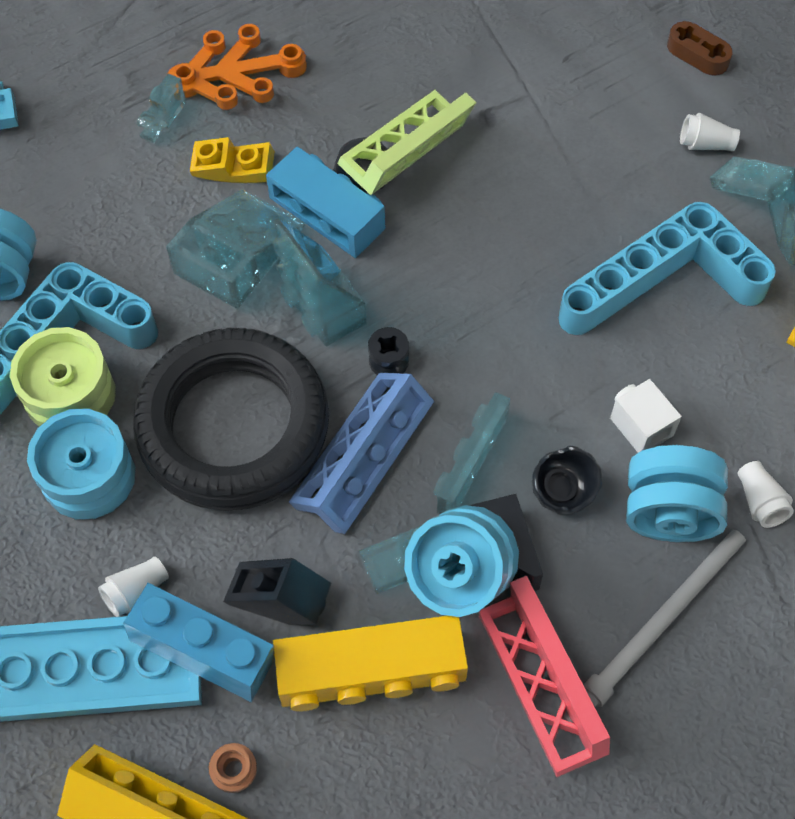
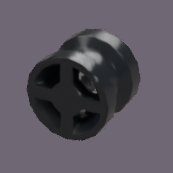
M394 327L378 329L371 335L368 341L371 370L376 375L379 373L403 374L409 365V341L407 336L401 330ZM393 348L391 351H382V349Z

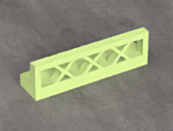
M434 90L342 155L337 164L372 195L460 129L477 102L467 93H464L450 104ZM433 105L439 112L433 117H428L427 108ZM405 124L419 126L410 134H405ZM381 141L396 143L388 150L381 151ZM357 158L373 160L367 172L355 162Z

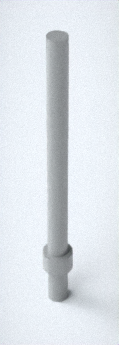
M731 530L599 675L593 674L583 684L594 707H602L614 694L613 687L746 542L745 537L739 531ZM566 711L563 720L572 722Z

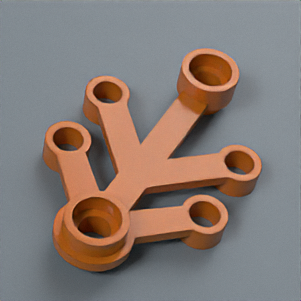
M245 24L238 30L239 40L215 66L206 67L215 55L223 53L226 49L223 33L211 30L204 34V46L189 63H181L172 67L168 71L166 79L169 88L179 97L189 98L198 93L216 102L219 108L229 110L238 104L236 88L251 95L259 103L269 102L274 97L273 83L270 79L260 77L253 80L245 75L279 69V72L285 77H299L307 69L306 54L298 45L287 44L281 48L278 54L242 60L251 49L256 48L261 42L259 28L254 24ZM221 80L227 84L217 87L209 82Z

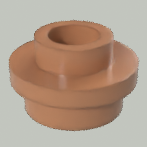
M230 743L220 747L215 751L209 762V775L212 782L217 788L228 793H236L246 789L253 782L257 773L255 756L249 748L238 743ZM232 761H238L242 764L241 772L234 777L227 776L225 774L226 766Z

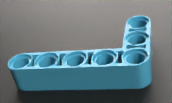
M694 202L568 286L562 296L558 317L559 324L569 334H585L691 260H694L738 303L746 306H755L765 299L775 276V266L762 251L717 209L708 203ZM573 308H581L584 311H578Z
M65 262L54 268L0 330V415L17 396L10 379L11 361L19 347L30 337L50 328H74L79 320H82L128 347L144 349L151 346L158 337V328L149 303L80 264ZM141 322L140 324L132 325L133 323Z

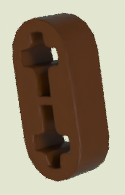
M688 21L677 22L670 29L667 48L674 56L708 75H721L727 71L732 58V48L726 41L697 24Z

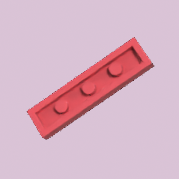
M524 576L510 582V598L481 609L479 617L556 777H559L609 755L610 736L528 577ZM516 610L522 624L515 637L498 631L493 619ZM526 632H527V634H528V636H529L531 642H530V641H527V640H524V637H525ZM504 643L512 646L510 654ZM519 649L535 653L539 656L541 664L536 676L517 670L514 661ZM545 671L547 672L551 681L543 679ZM523 682L532 685L529 693ZM539 688L559 695L562 702L556 717L536 709L533 702ZM566 711L572 722L563 720ZM543 723L552 726L550 734H548ZM559 729L579 735L585 750L561 760L554 746Z

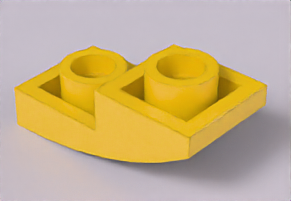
M230 137L195 141L190 173L194 177L221 182H267L266 174L273 169L275 151L270 142L234 146Z

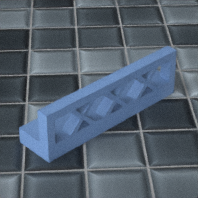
M379 373L290 499L289 503L296 510L316 513L334 532L343 534L347 532L434 403V400L412 374ZM387 387H390V389L388 390V392H387L386 394H384L383 396H381V395L384 393V391L386 390V388H387ZM344 454L340 460L336 461L339 456ZM320 488L315 497L311 498L315 490Z

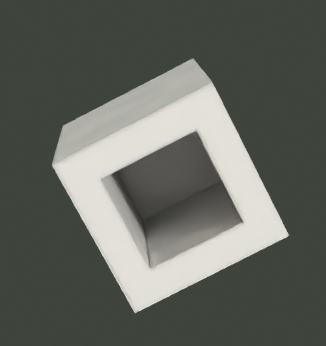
M648 379L637 387L634 384L628 385L616 395L610 419L639 453L642 450L656 447L674 436L682 416L651 379Z

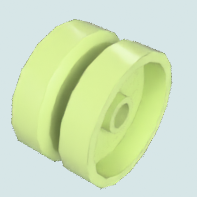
M70 327L50 328L39 332L19 347L11 361L10 379L15 393L23 403L30 419L39 427L50 417L69 409H92L108 415L115 401L116 386L100 347L85 332Z

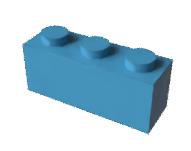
M295 147L266 174L270 199L354 258L385 230V206L379 198L373 194L370 195L363 192L347 176L337 174L325 166L323 161L314 154L309 155L299 147Z
M147 583L123 622L129 641L251 703L274 662L273 644L150 583Z

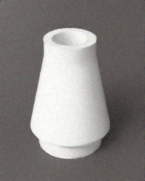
M697 113L696 116L688 114L681 129L680 144L687 145L689 150H727L733 152L739 141L740 130L731 128L701 113Z
M760 461L749 462L739 469L738 476L742 481L750 513L754 521H759L762 527L770 528L785 522L792 516L794 512L791 506L792 497L764 469Z
M154 556L144 563L105 577L106 583L98 587V590L109 610L116 617H120L124 613L129 614L147 583L158 587L169 579V575L161 561Z

